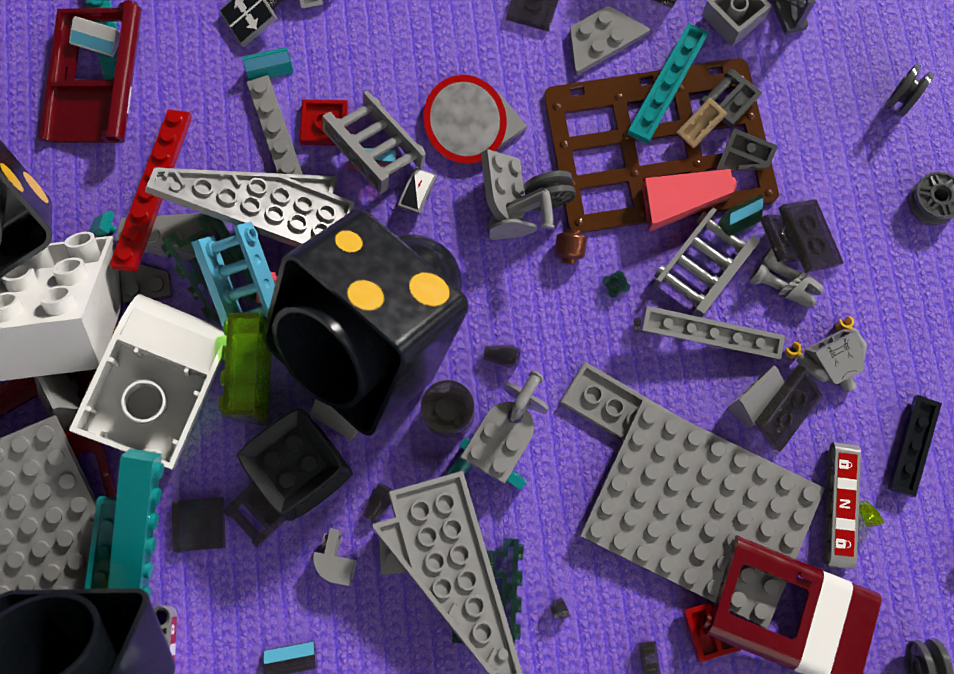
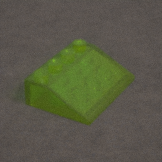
M228 313V321H224L223 332L227 336L226 345L222 347V360L225 361V371H221L220 384L224 387L223 396L219 397V411L228 419L268 426L272 353L267 349L262 337L266 321L260 313Z

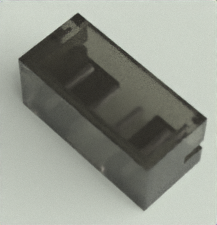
M656 641L638 642L643 674H661Z

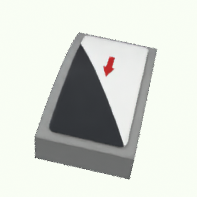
M415 168L400 198L398 208L421 216L426 200L430 197L438 176Z

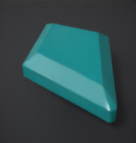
M108 211L94 218L88 232L93 233L95 238L105 237L108 234L113 235L117 229L116 226L112 225L115 213Z

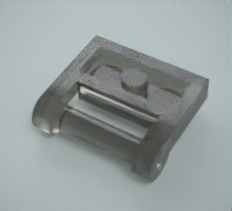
M253 482L223 510L227 517L231 516L252 539L251 543L256 548L260 547L286 521L269 505ZM243 504L265 529L259 532L238 510L239 507Z

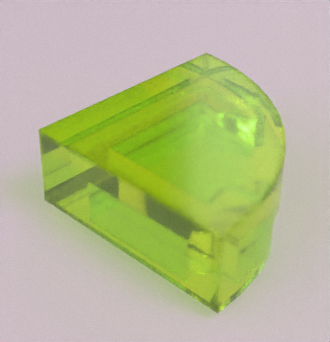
M866 500L859 502V513L867 527L885 523L880 513L870 502Z

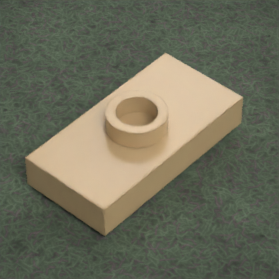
M709 97L676 133L694 149L727 115V112Z

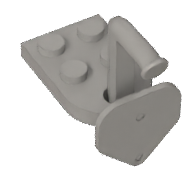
M489 149L481 152L486 199L493 213L488 224L490 240L518 238L535 232L537 230L536 224L520 219L524 216L525 212L541 206L542 224H540V227L554 229L550 193L547 189L540 188L527 195L524 194L520 159Z
M531 371L522 389L509 382L504 384L503 389L515 401L499 403L489 410L461 456V459L503 484L506 483L533 436L534 422L527 409L529 408L546 414L549 410V406L532 395L538 384L543 381V376L539 372ZM509 412H511V414H510V421H509V419H508V413H509Z

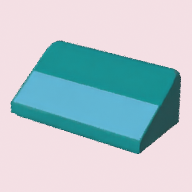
M287 47L242 57L249 81L269 75L271 79L294 72Z

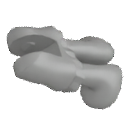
M772 244L760 260L759 266L754 270L749 282L757 285L760 283L769 285L779 290L778 295H785V299H790L807 308H813L817 301L807 292L821 295L824 287L812 278L809 273L806 275L804 271L798 272L782 263L778 259L779 248ZM769 270L781 275L782 277L788 279L790 282L787 283L781 280L780 278L771 274Z

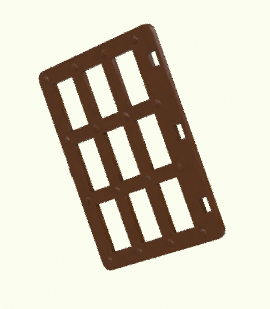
M736 58L692 65L674 97L679 120L660 123L651 140L679 136L676 132L693 115L689 95L711 92L724 79V74L729 69L735 70L753 84L748 63L744 59ZM721 68V74L710 75L709 69ZM662 70L557 85L546 89L544 99L558 171L562 170L571 173L573 183L570 186H573L576 190V198L565 205L569 229L580 230L582 233L647 223L642 192L645 178L706 172L717 168L723 153L702 156L700 143L693 149L685 141L684 146L687 159L640 166L635 142L640 141L627 135L631 126L627 105L644 102ZM653 79V84L641 86L640 80ZM731 84L727 89H734L737 86ZM584 89V94L571 96L570 90ZM756 101L732 127L744 126L745 133L766 141ZM608 107L613 108L617 130L569 137L565 114ZM720 121L713 130L730 127L723 121ZM620 145L625 168L577 175L573 158L574 151ZM772 162L767 170H754L758 188L734 191L729 200L713 206L717 209L716 212L741 209L762 198L763 205L774 203L779 197V191ZM628 183L633 207L584 214L580 190ZM713 207L695 213L691 216L701 215L704 211L708 214Z

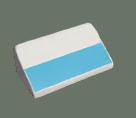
M74 16L69 43L114 57L119 45L120 33L115 28Z

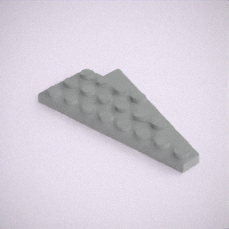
M154 168L145 192L234 225L252 221L258 234L294 247L300 246L353 211L355 204L351 200L333 194L338 178L335 176Z
M463 471L388 492L394 518L372 524L373 531L487 674H523Z

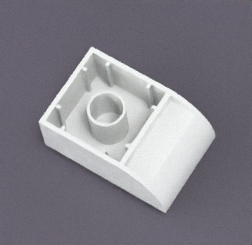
M91 232L73 234L64 242L50 243L46 249L1 277L0 381L98 368L111 340L122 304L119 270L112 269L110 266L116 248L113 236L95 238Z
M138 294L122 316L69 431L125 452L131 448L162 453L161 463H164V467L175 469L233 335L225 333L222 327Z

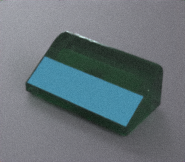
M758 195L726 211L718 225L728 237L761 221L764 202L763 195Z

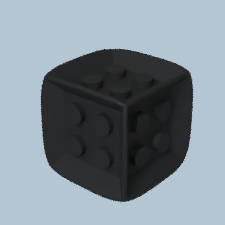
M297 408L276 420L251 439L237 454L241 466L261 495L280 514L281 518L287 521H293L309 512L339 489L353 475V472L339 451L303 408Z

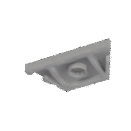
M606 6L571 26L570 38L575 75H580L648 36L650 33L649 27L610 6Z

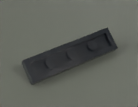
M920 395L914 396L888 485L889 490L911 498L916 497L942 403Z

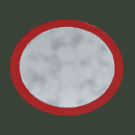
M454 75L442 80L432 89L424 106L423 121L428 139L434 148L449 160L463 164L481 162V152L487 149L496 151L504 139L507 127L504 104L495 89L478 77Z

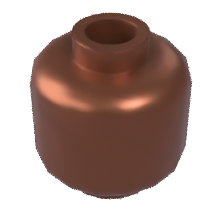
M563 229V232L558 233L556 236L555 255L562 258V263L576 264V260H581L585 257L586 236L582 235L580 230Z

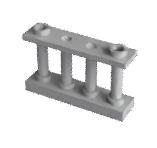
M365 91L363 94L362 107L339 119L331 112L322 116V131L379 194L388 189L389 175L413 161L419 169L424 167L426 153L423 147L417 144L381 106L380 101L368 91ZM367 114L376 121V123L356 135L350 134L345 128ZM381 130H384L391 137L370 151L365 150L359 144ZM397 145L405 153L404 156L386 167H380L374 160Z
M714 207L708 214L705 211L696 221V224L699 226L666 267L661 265L654 275L657 278L653 284L655 288L662 281H665L694 303L693 306L696 309L692 315L702 317L760 242L753 235L747 242L744 239L741 241L711 219L717 211ZM706 227L734 247V251L738 254L734 259L730 257L727 259L697 236ZM690 245H693L721 266V270L724 272L720 278L716 275L713 277L683 255ZM676 263H679L708 284L707 288L710 291L706 296L702 293L700 295L669 273Z

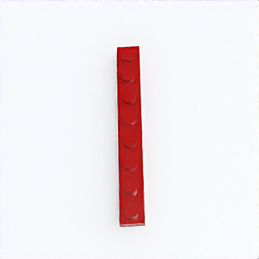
M170 109L166 112L110 262L112 269L137 273L163 201L162 198L146 193L145 189L154 168L175 167L192 120L190 112Z

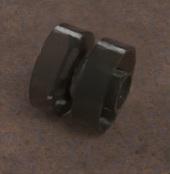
M443 380L434 383L426 390L421 401V413L428 429L432 433L442 438H456L467 432L474 421V400L470 391L463 384L453 380Z

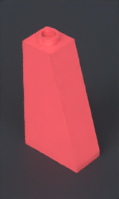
M731 169L645 178L642 192L648 230L654 231L729 200L734 191H736V179L732 177Z

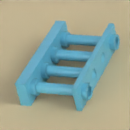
M252 221L234 226L236 235L216 242L213 235L191 242L223 330L229 335L248 329L247 321L263 316L267 317L275 287L258 239V233ZM240 244L245 259L225 265L220 251ZM249 268L254 283L233 289L229 275ZM257 292L262 307L242 313L237 298Z

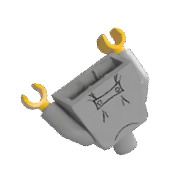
M850 316L844 319L847 325L843 324L841 319L836 322L835 327L839 332L805 348V353L801 352L802 348L798 342L792 343V346L797 350L795 353L786 347L785 355L788 358H797V363L806 372L821 382H828L834 385L839 384L843 392L851 391L857 387L853 376L862 372L865 368L864 360L867 343L858 330L852 327L854 319Z

